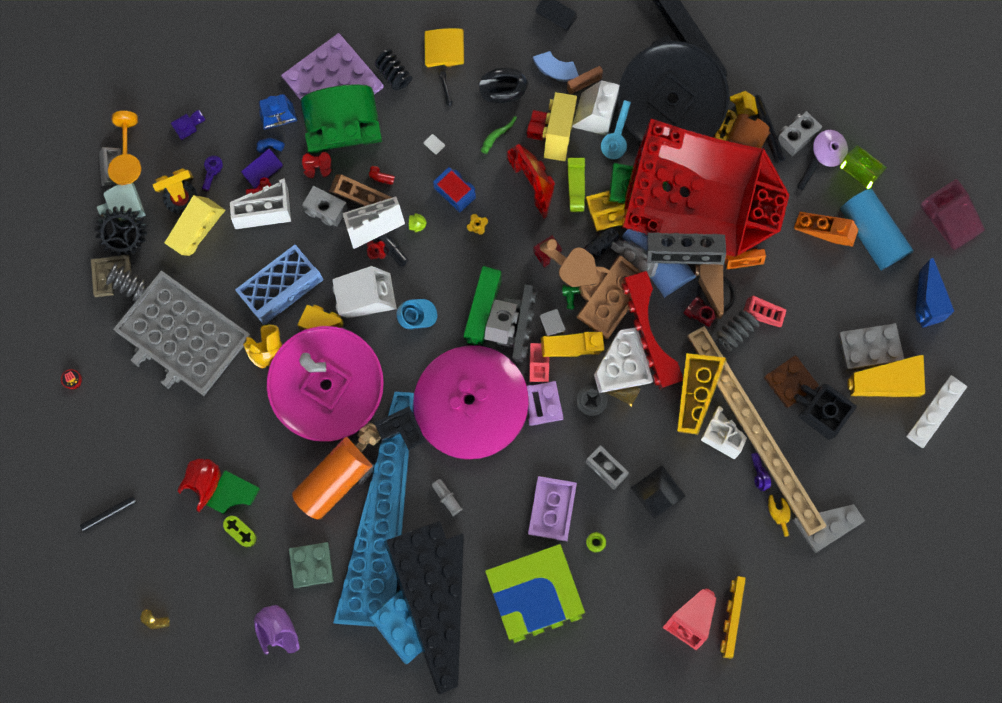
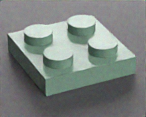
M328 542L289 548L294 588L334 582Z

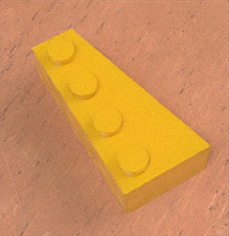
M686 353L678 432L699 434L724 368L725 357Z

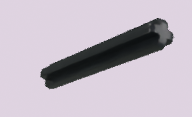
M760 95L754 96L758 112L756 115L758 119L770 127V133L766 140L775 162L781 163L786 159L763 100Z

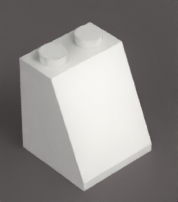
M601 80L582 92L572 127L605 136L608 135L617 104L620 85Z
M370 266L333 279V292L337 303L336 310L340 316L353 318L397 309L391 275L386 271Z

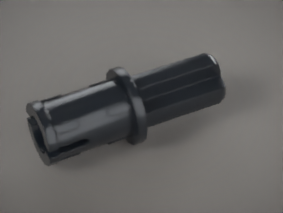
M387 233L378 238V242L383 241L385 243L384 248L387 251V255H391L400 267L405 266L409 262L408 258L399 249L400 246L395 244Z

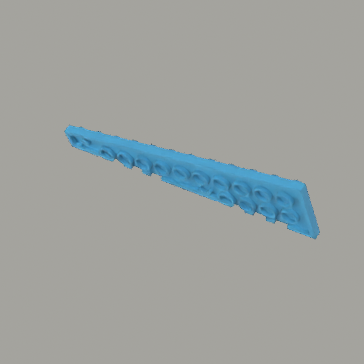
M394 392L388 416L410 406L413 413L414 393ZM401 433L382 441L334 624L376 627L369 616L397 593L398 580L384 541L402 535L409 450Z

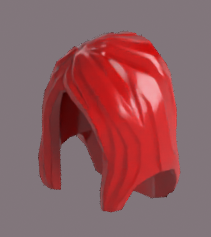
M196 459L190 461L187 466L186 474L178 488V493L181 494L183 489L186 488L193 490L199 497V503L196 508L197 512L203 509L218 486L220 479L219 466L209 459Z

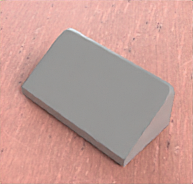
M102 147L99 151L102 186L117 185L109 177L108 167L115 157L121 155V148Z

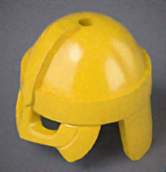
M264 325L260 328L262 342L256 343L252 338L246 337V342L243 344L249 359L260 368L270 366L275 354L282 346L279 328L276 325Z

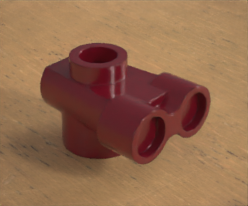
M696 296L683 314L689 318L693 317L705 326L710 327L717 316L710 306H705L703 304L704 301ZM702 315H707L708 319L703 318Z

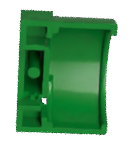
M360 84L333 86L313 91L301 98L309 154L358 144L366 145L382 142L372 87ZM360 123H367L365 127H360ZM322 129L323 134H318L316 131Z

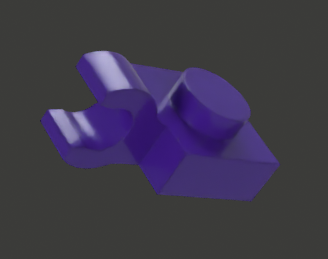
M197 110L190 118L185 114L171 124L180 139L183 140L196 132L195 126L206 119L200 110Z

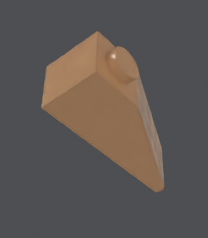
M342 174L335 176L329 190L330 193L361 206H367L391 198Z
M695 264V276H698V283L714 310L717 319H722L724 314L723 265Z

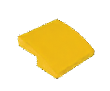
M449 28L425 31V65L433 67L445 64L447 67L464 64V30Z
M609 191L585 198L596 232L623 224L625 204L608 201Z

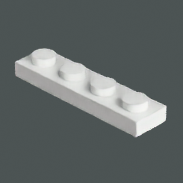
M952 375L949 376L906 437L921 448H924L967 386Z

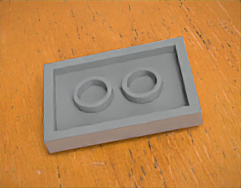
M896 323L843 331L838 334L846 371L885 365L904 359Z

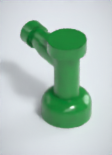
M562 285L563 296H567V309H575L574 294L580 293L579 286Z

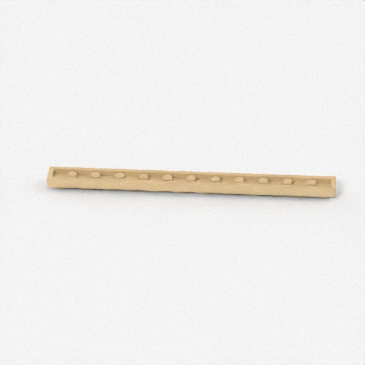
M705 326L687 336L698 355L723 357ZM725 362L717 387L808 537L824 529L827 525L729 365Z

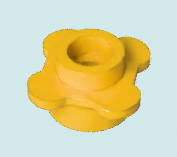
M477 214L471 215L470 224L467 225L468 231H473L479 235L484 234L488 219L486 217H478Z

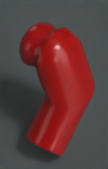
M377 166L370 167V178L381 183L393 185L395 176L380 173V168Z

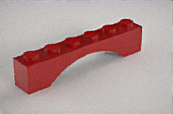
M647 271L625 277L623 284H621L622 290L625 295H628L629 302L627 304L630 312H633L635 315L634 325L637 331L640 330L642 336L640 343L642 348L647 351L648 356H646L648 366L653 369L654 374L652 378L655 386L658 385L659 389L682 382L683 376L678 362L661 349L650 329L648 305L653 287Z

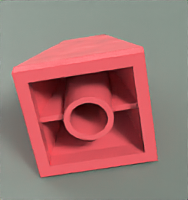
M706 588L702 589L676 611L664 624L663 628L697 650L707 640L716 603L714 592Z

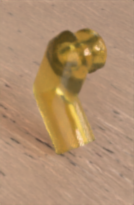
M148 609L141 613V622L150 629L170 626L168 617L156 619L151 610Z

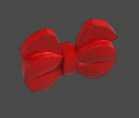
M322 152L319 157H313L308 153L303 156L302 165L305 169L304 174L307 177L314 178L315 167L320 168L323 177L331 173V157L327 152Z

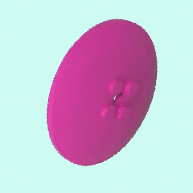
M332 326L313 327L292 336L275 354L267 376L268 398L277 418L285 427L298 436L319 442L341 440L358 432L375 415L383 395V372L373 349L361 337L351 331ZM309 353L315 363L326 362V372H308L299 362L301 354ZM330 380L332 383L331 388L323 390L321 388L322 381Z
M462 346L441 354L427 366L416 385L413 407L415 419L422 434L437 450L455 458L480 459L501 451L516 438L527 417L529 397L527 386L520 370L508 357L484 346ZM468 395L475 397L473 404H465L464 400Z

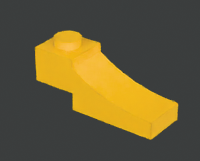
M584 332L562 336H543L541 338L542 357H576L585 354H600L604 351L603 333Z

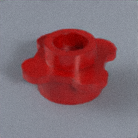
M369 241L367 243L368 257L370 259H384L386 257L384 252L385 243L383 241Z

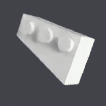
M285 178L279 180V183L263 187V190L257 193H250L230 202L231 220L235 229L291 222L289 192Z
M397 197L342 213L354 249L405 224Z

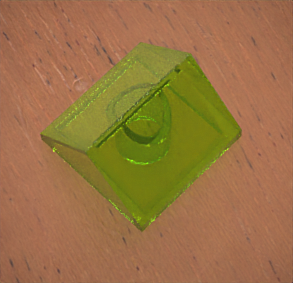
M858 145L845 156L840 164L843 170L868 189L887 169V167Z

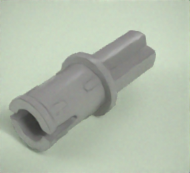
M441 479L436 480L432 484V487L441 499L440 502L445 504L452 516L457 515L463 510L453 497L454 493L448 490Z

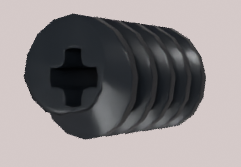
M387 49L377 57L375 66L383 74V77L387 79L393 90H401L411 83L413 77L408 76V70H405L404 65H400V60H396L397 56L392 54L393 51Z

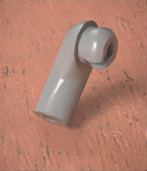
M309 353L301 354L299 362L308 372H326V362L315 363Z

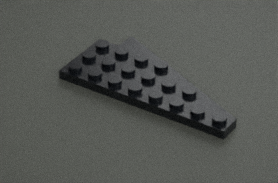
M440 521L385 540L384 543L437 694H442L458 687L464 535L462 533L446 539Z

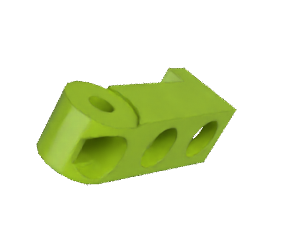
M568 158L567 172L570 212H584L585 158Z

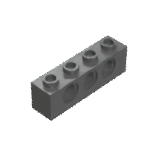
M648 233L647 263L724 265L726 257L725 235Z

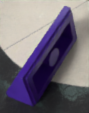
M268 149L243 169L241 173L255 189L259 186L261 178L271 177L283 167V164Z

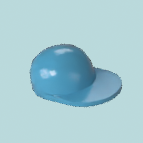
M408 300L398 307L396 318L398 323L405 329L427 328L436 322L437 310L429 300Z

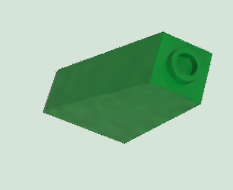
M485 266L482 267L464 332V340L470 345H483L486 325L502 283L501 271Z

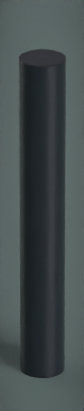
M815 156L797 185L800 190H804L820 163Z
M131 496L81 524V529L85 532L137 503L134 496Z

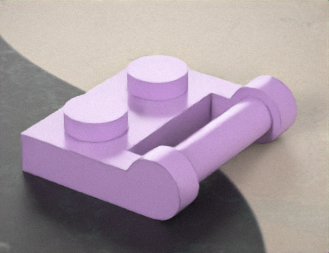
M556 381L527 386L529 397L528 412L530 417L528 422L530 426L563 420ZM538 392L542 417H537L533 393Z

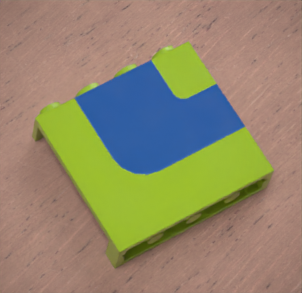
M561 544L485 571L509 641L514 640V643L526 639L525 635L532 633L535 636L544 633V628L549 626L552 629L563 626V621L569 619L571 622L582 619L581 615L585 613Z

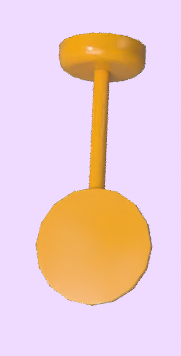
M117 111L112 114V123L122 128L123 154L115 157L110 162L108 174L114 183L128 185L138 179L142 169L139 160L135 156L127 154V128L133 127L138 123V115L131 111Z

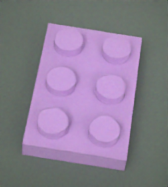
M538 476L528 535L567 542L577 483Z

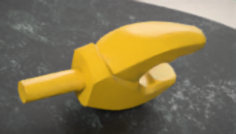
M769 495L768 508L770 515L778 525L781 524L784 537H787L789 534L786 523L790 521V507L786 500L781 498L782 509H777L773 495Z

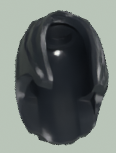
M496 68L482 76L479 88L484 100L493 103H507L518 100L525 94L528 81L521 71L512 68Z

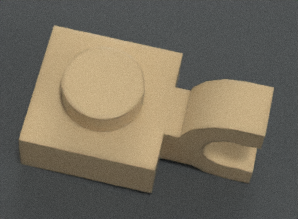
M368 422L360 429L357 435L359 436V443L356 447L362 452L368 443L374 446L381 439L375 425Z

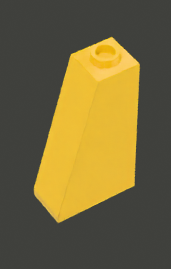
M924 355L855 372L848 379L847 388L850 390L851 396L921 397L925 394Z

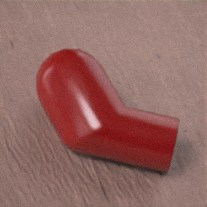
M266 177L261 178L257 188L246 189V195L257 193L263 190L265 186L270 187L269 179Z

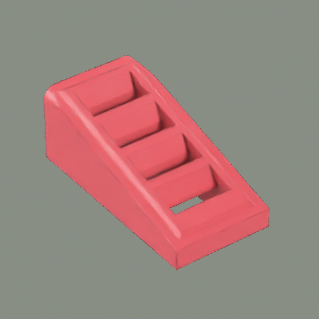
M756 296L749 297L744 307V311L750 313L757 321L779 328L782 327L787 311ZM760 307H763L762 313L760 314ZM768 309L771 310L769 317L766 316ZM775 312H778L777 318L774 320Z

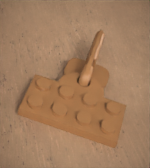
M554 239L542 243L540 250L561 265L559 277L571 287L579 286L582 297L587 301L576 317L595 332H602L603 338L609 339L629 309L627 304L629 298L627 294L623 293L621 284H623L625 277L641 273V271L621 255L616 258L608 270L604 267H596L594 257L583 248L573 249L566 258L556 250L557 242Z

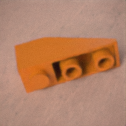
M799 212L794 226L795 230L834 244L852 247L858 233V228L851 219Z

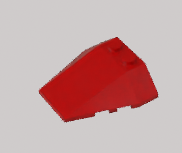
M518 144L507 151V160L515 173L521 170L524 172L535 190L534 204L544 219L548 215L554 194L555 182L551 176H547L545 173L546 168L541 160L538 161L531 152Z

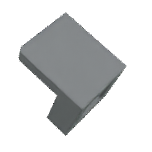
M558 309L540 315L545 336H562L565 334V327Z

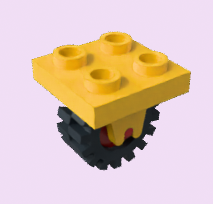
M183 168L174 171V176L168 178L165 175L155 179L156 183L152 184L155 192L164 190V193H162L163 203H165L167 209L178 214L183 213L193 195L198 196L193 185L187 182L193 178L191 171Z

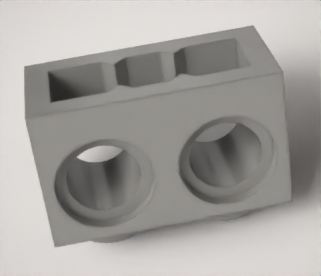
M807 111L803 115L798 114L792 120V124L789 127L786 125L779 131L778 140L780 145L793 157L819 134L822 125ZM801 125H807L809 129H804ZM788 136L794 137L795 141L789 140Z

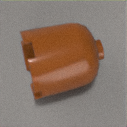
M738 114L726 141L762 148L770 133V127L758 118L754 121L748 118V114Z

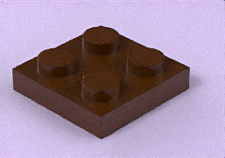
M796 355L764 377L786 408L797 402L794 399L796 394L803 397L807 395L801 390L803 384L813 390L819 386Z

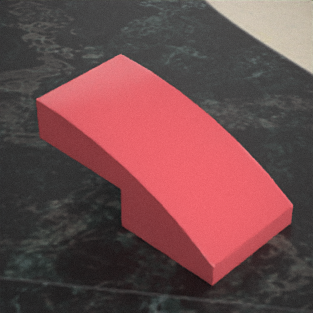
M530 343V382H549V357H542L541 343Z

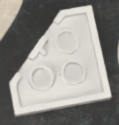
M636 328L617 332L594 373L599 393L653 382L646 355L640 343V335Z

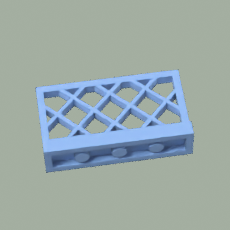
M293 245L235 290L264 326L324 279L300 249ZM297 252L299 255L298 262L289 261V256ZM284 265L283 273H274V267ZM288 265L297 266L295 274L286 273ZM300 266H308L311 269L306 274H299ZM262 276H269L268 284H259V279ZM282 277L281 284L271 285L272 278ZM285 277L294 278V283L290 286L284 285ZM248 287L254 288L252 296H245L242 292ZM258 288H267L265 297L256 296ZM270 289H279V294L276 297H269ZM255 300L264 301L263 307L259 310L254 308Z

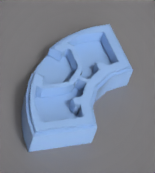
M550 51L533 56V61L537 68L544 75L557 79V81L568 82L579 76L574 62L559 61L553 57Z

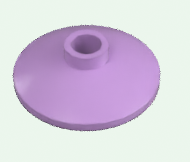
M825 130L816 136L813 143V151L816 159L821 164L834 167L840 165L846 159L848 146L845 138L839 132Z

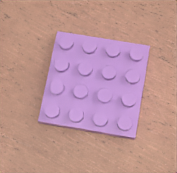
M339 33L281 75L282 79L300 100L308 93L333 86L367 85L373 88L374 95L384 88L381 81Z

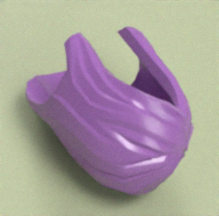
M273 605L264 607L256 614L254 618L255 632L264 654H269L268 645L272 647L278 645L288 653L298 651V636L290 617L284 609Z

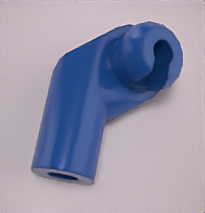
M266 138L257 142L256 150L264 153L266 148L271 147L282 151L285 143L273 138Z

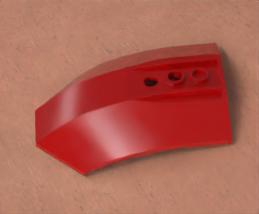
M650 119L637 152L628 184L622 227L646 235L656 232L725 235L726 255L736 257L781 231L789 193L764 148L705 136ZM663 182L670 184L671 189L669 192L663 190ZM681 187H686L689 190L688 197L680 195Z

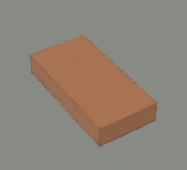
M598 66L568 81L567 90L569 94H573L601 80L602 68Z

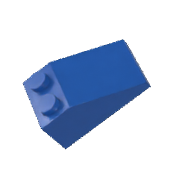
M934 258L929 259L919 272L915 317L922 328L943 322L954 312Z

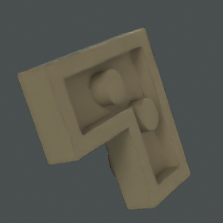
M129 255L91 259L93 295L95 297L114 295L113 282L107 285L106 277L116 262L118 263L117 269L124 266L123 273L128 270L131 271Z

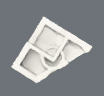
M718 406L701 441L735 459L741 453L747 437L742 431L737 429L733 420L729 421L722 413L723 408Z

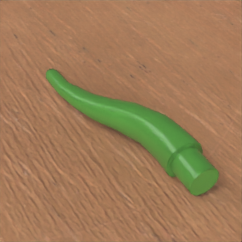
M514 116L507 125L490 133L483 142L481 152L487 154L495 140L512 127L517 117Z

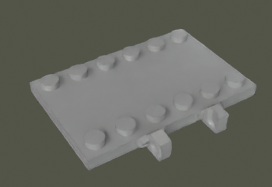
M160 271L113 329L136 347L134 350L136 354L131 359L132 363L140 367L142 361H145L146 358L148 360L152 358L166 368V378L164 381H161V384L169 389L175 382L178 383L182 380L203 396H205L243 348L246 337L251 338L248 332L163 271Z

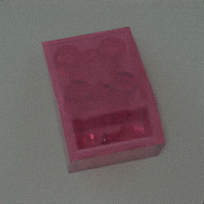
M957 179L927 197L920 205L953 250H956L985 231L969 194Z

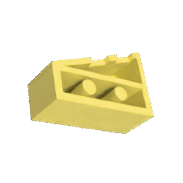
M555 92L554 100L550 99L549 110H551V113H547L546 117L548 127H544L543 138H546L544 158L566 162L577 96Z
M193 195L164 243L179 254L190 256L196 251L199 243L226 210L209 198Z

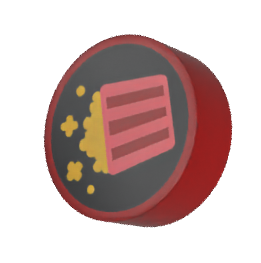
M69 369L62 374L61 382L68 389H76L81 385L82 377L76 370Z

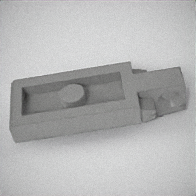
M618 239L612 242L611 249L616 253H620L619 256L621 255L641 272L647 271L649 277L655 276L659 263H647V251L632 241L628 242Z

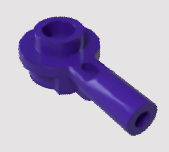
M210 156L204 162L207 174L202 186L203 191L209 192L214 175H218L223 168V162L218 156Z
M753 453L751 456L757 472V476L754 479L755 486L760 491H766V489L771 487L770 475L762 467L759 454Z

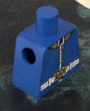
M285 94L270 96L259 101V115L264 130L298 121L293 103Z

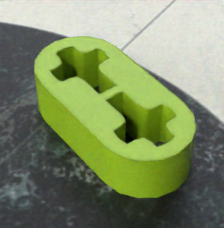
M228 516L224 520L223 527L225 531L244 547H251L255 544L256 534L239 518ZM230 521H237L235 525L239 530L236 531L233 528L229 530L230 525L228 523ZM242 532H244L246 535H249L251 533V541H245L243 543L244 537L240 534Z

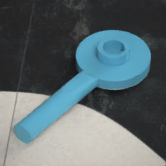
M626 100L623 101L614 133L606 135L601 142L602 153L609 159H618L627 150V142L621 135L631 102Z

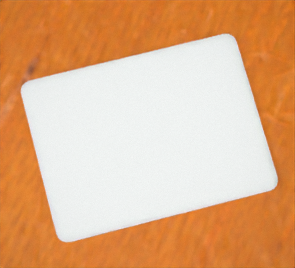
M433 134L423 143L436 155L445 147V144Z

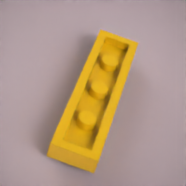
M737 576L735 581L732 580L730 584L732 600H728L726 612H729V618L725 620L723 632H726L725 640H722L720 652H723L722 657L731 659L734 655L745 577Z

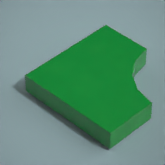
M225 470L214 494L206 505L222 514H225L229 508L235 505L245 504L251 506L260 488Z

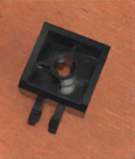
M824 383L816 391L803 384L801 390L810 396L811 399L808 401L799 394L794 396V399L804 406L798 417L828 440L835 438L857 408V405L828 384ZM826 408L829 410V411H828V414H829V415H827L826 412H825V409H826Z

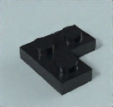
M410 406L374 423L382 441L401 433L408 450L426 443Z

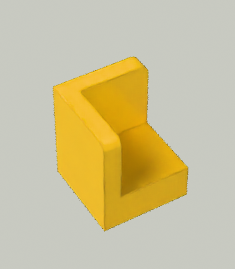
M747 91L729 97L730 101L736 105L737 115L748 114L750 117L758 114L755 97Z

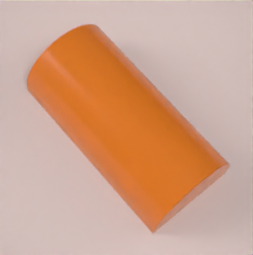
M345 437L292 492L293 499L297 506L308 516L314 519H322L373 465L351 440Z

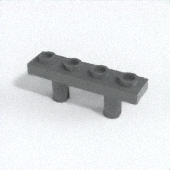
M525 285L521 300L504 299V302L517 304L516 310L520 311L516 335L513 338L509 337L507 344L497 342V345L513 347L512 358L515 363L523 364V360L527 358L528 354L526 342L531 336L529 324L530 321H533L534 310H532V306L537 300V292H535L532 285Z

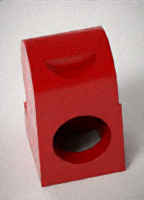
M533 110L527 129V138L543 141L544 127H546V112Z

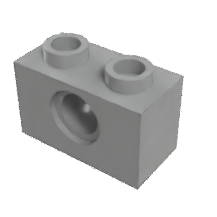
M315 186L312 187L302 204L308 216L312 218L316 216L322 219L321 221L324 224L338 227L343 218L342 213H345L348 209L345 201ZM324 205L329 206V208L325 211L320 210V208Z
M495 299L486 325V340L507 344L509 337L513 338L515 330L513 323L517 324L519 313L516 312L517 304Z
M601 445L586 460V464L613 490L629 474Z

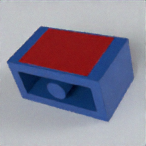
M450 167L433 181L434 189L459 213L476 198L474 186L462 180V175L457 170L453 171Z

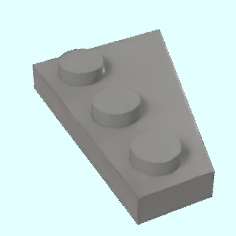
M854 504L820 512L819 514L827 527L808 537L797 518L793 519L815 553L865 521Z

